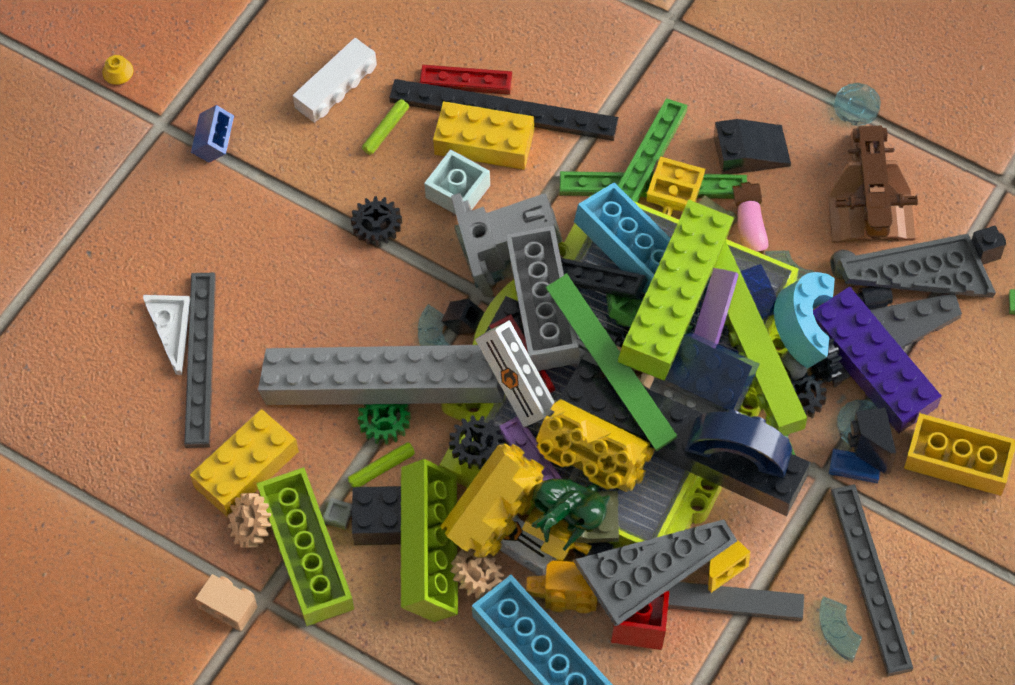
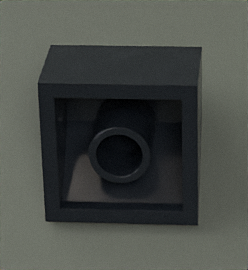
M886 408L857 411L854 421L850 423L851 432H848L849 446L854 447L857 457L882 473L890 474L896 449Z

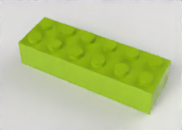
M422 459L401 467L400 599L401 608L436 622L458 615V581L453 580L456 574L451 572L453 567L451 562L457 555V545L445 535L446 530H442L440 527L457 504V475L426 459Z
M303 467L256 483L260 497H264L263 503L269 505L266 510L267 513H271V516L268 518L269 523H271L273 535L306 626L355 610L350 590L305 468Z

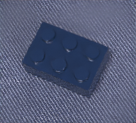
M689 333L684 335L666 381L725 409L737 411L740 410L759 363L697 334Z

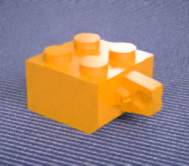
M551 561L547 564L546 575L527 577L526 591L531 596L545 598V608L555 612H563L565 609L576 610L579 613L596 611L597 598L574 562Z

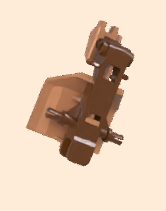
M882 125L858 126L850 134V149L848 153L852 155V161L847 163L829 191L832 243L863 239L871 241L897 238V241L916 239L912 205H918L917 195L911 196V189L897 161L886 160L885 153H892L895 149L885 148L884 142H887L888 132L887 128H883Z

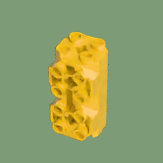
M562 399L553 404L550 410L554 411V414L550 417L546 415L536 438V442H538L536 448L543 454L545 459L561 467L572 465L582 470L589 481L607 490L618 488L624 492L632 491L636 483H641L646 473L643 470L645 462L650 461L655 450L650 447L649 442Z
M504 444L496 447L440 526L442 530H446L445 535L461 549L467 552L470 548L474 549L476 552L473 555L478 558L486 557L489 553L494 556L499 552L502 547L501 541L506 535L509 536L517 526L513 521L514 517L518 513L524 515L531 507L530 501L533 498V490L539 483L543 482L544 475L541 472L544 467L533 459L530 461L524 457L525 452L515 444L511 446Z

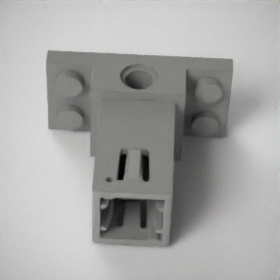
M460 193L451 196L473 277L484 297L493 295L491 286L495 282L492 273L505 269L504 261L510 260L506 234L554 226L557 243L562 242L556 217L546 194H541L488 213L484 207L471 210L469 201H464Z

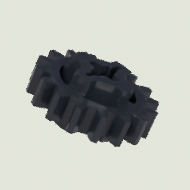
M374 196L372 202L366 198L365 205L358 203V210L352 211L351 226H353V233L358 234L360 241L366 238L367 245L375 241L376 246H379L381 240L387 244L389 237L395 239L396 232L401 231L402 216L400 208H395V202L393 201L387 204L386 197L382 201H378L377 196Z
M833 338L829 340L827 357L811 366V373H816L817 380L821 379L823 383L836 380L842 374L840 369L843 366L839 363L842 357L838 355L840 352L837 345H833Z
M807 372L802 378L790 381L805 414L814 418L815 411L820 413L822 405H825L827 390L822 388L823 380L816 381V373L809 376ZM811 389L814 390L816 398L814 397V393L811 392Z
M472 415L471 421L467 422L463 418L461 419L462 426L454 425V432L449 434L451 440L449 442V449L453 450V459L459 457V465L467 462L468 469H471L473 464H477L480 470L482 464L487 462L496 447L503 445L504 438L503 435H500V427H494L492 419L486 423L484 416H481L478 421ZM493 441L492 447L488 450L487 447L490 446L491 442Z

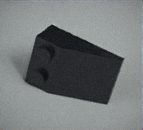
M744 119L715 122L714 141L722 174H738L791 166L782 125Z

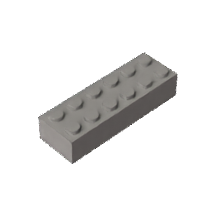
M554 226L506 234L528 355L537 371L580 363L576 332L546 289L548 285L564 276Z

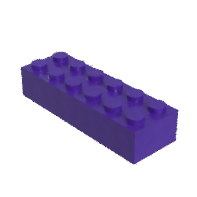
M850 286L813 310L814 318L820 329L824 333H828L829 340L833 338L834 346L837 345L840 352L838 355L842 357L839 360L841 365L878 409L886 408L889 423L898 434L916 423L919 413L928 415L938 408L942 397L941 394Z

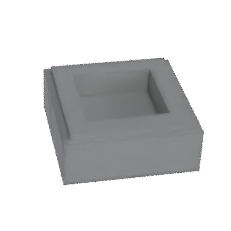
M330 498L323 515L325 524L346 530L352 516V504Z

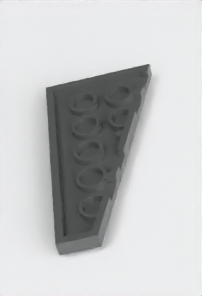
M969 234L841 258L837 263L846 284L993 298L996 294Z
M947 294L870 310L903 350L909 344L922 340L929 333L938 331L955 322L962 315L956 294ZM844 367L840 369L842 374L838 376V379L832 381L834 388L840 385L842 381L851 377Z
M723 519L575 559L573 562L614 626H616L737 542V539Z

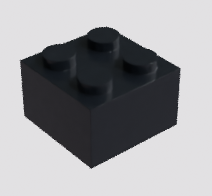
M401 486L352 487V537L354 546L401 544Z

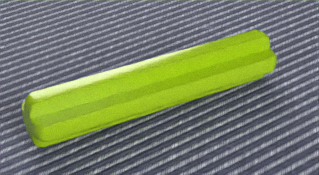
M402 99L396 102L363 144L362 150L366 154L371 155L376 151L409 109L408 103Z
M406 442L348 476L350 486L360 487L415 454L413 446Z

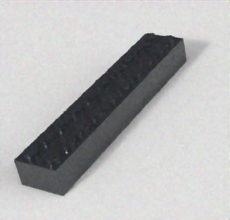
M581 359L559 400L562 399L650 443L600 367ZM645 388L678 437L658 451L654 450L653 456L787 517L808 476L811 462L791 454L785 477L780 478L759 472L754 462L735 453L716 452L708 458L687 452L685 448L693 423L703 413Z

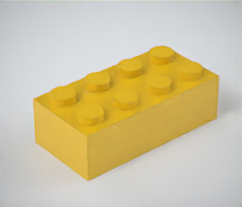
M443 101L433 138L434 155L446 156L451 149L471 161L525 170L534 134V116Z
M261 409L190 474L193 487L228 518V515L233 512L231 505H236V497L241 498L242 493H255L258 490L256 483L270 479L299 452L296 438Z
M919 413L904 469L1002 496L1015 451V439Z

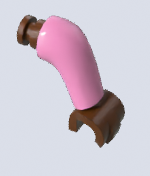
M744 182L740 183V185L732 186L734 203L738 208V230L742 246L764 254V250L768 248V237L760 208L762 202L760 184Z

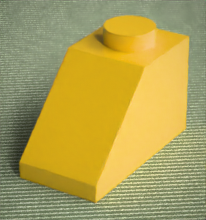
M738 540L709 561L708 591L711 593L749 567L750 551Z

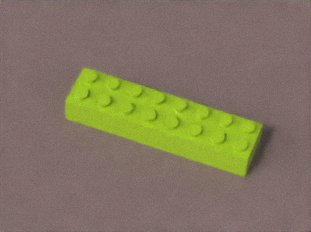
M688 200L625 338L617 362L665 381L727 239L734 217Z

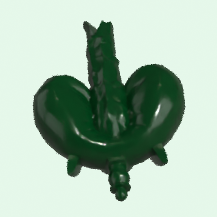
M572 479L545 480L535 487L532 498L534 506L544 514L534 521L531 526L536 529L540 527L542 533H544L545 542L548 543L551 527L564 519L569 524L567 529L570 532L576 529L563 547L565 551L586 530L597 528L603 523L607 514L606 505L610 496L602 497L597 493L599 485L595 483L586 488L572 482Z

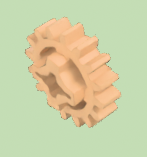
M242 493L241 498L236 497V505H231L233 512L228 515L231 522L228 528L233 530L230 537H236L234 543L240 544V547L256 548L258 543L263 544V536H268L266 528L271 526L268 519L271 513L266 511L269 505L263 503L264 497H259V494Z
M471 548L468 552L461 550L451 562L453 565L451 572L456 574L453 580L461 583L460 589H467V595L470 596L471 593H475L476 599H479L502 582L504 574L499 572L502 567L501 565L494 564L495 557L490 559L487 555L486 557L478 558L473 555L476 551H472Z

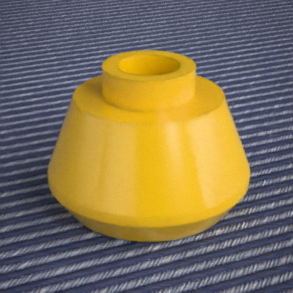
M110 56L105 61L102 69L103 78L110 84H123L132 77L133 66L123 56Z

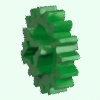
M363 404L364 408L358 409L360 416L357 417L360 425V432L366 434L367 440L374 437L375 444H378L380 439L384 440L385 445H388L391 438L394 442H397V435L399 434L404 437L405 429L410 428V421L408 420H411V414L408 412V404ZM398 412H399V414H400V420H399V421H397V413H398ZM369 415L372 417L371 424L368 422Z

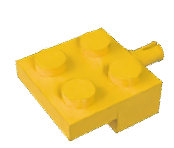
M660 156L647 193V202L661 205L664 207L662 213L671 216L673 210L684 211L688 200L696 202L705 169Z
M534 507L525 521L522 530L544 541L540 549L541 551L559 561H563L569 550L573 548L586 555L588 554L592 545L587 543L574 542L565 551L563 550V547L573 531L570 532L567 529L569 524L564 519L551 527L549 541L546 543L544 533H542L540 527L536 529L531 526L534 521L544 514Z

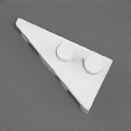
M143 295L145 305L176 375H182L190 297Z

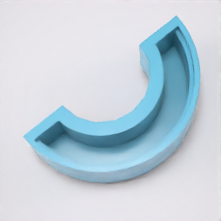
M820 272L808 273L785 287L778 294L774 306L775 324L783 344L789 353L807 369L828 355L829 336L816 323L813 309L833 298L835 278Z

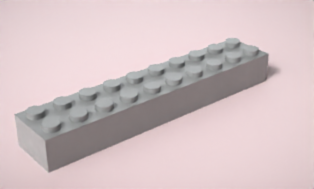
M478 345L266 348L258 391L266 405L503 403L504 391Z

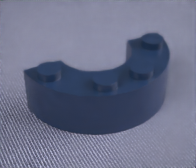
M728 409L726 412H709L698 416L693 423L685 451L708 458L716 452L735 453L754 462L759 472L784 478L792 454V446L789 438L774 427L766 424L765 419L758 416L749 417L740 414L736 410Z

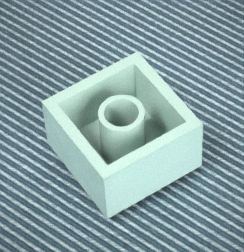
M450 149L424 183L425 196L430 201L456 214L451 196L460 193L464 201H469L472 210L490 187V171Z

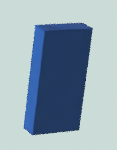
M833 449L829 469L830 475L878 483L879 470L857 457L855 452Z

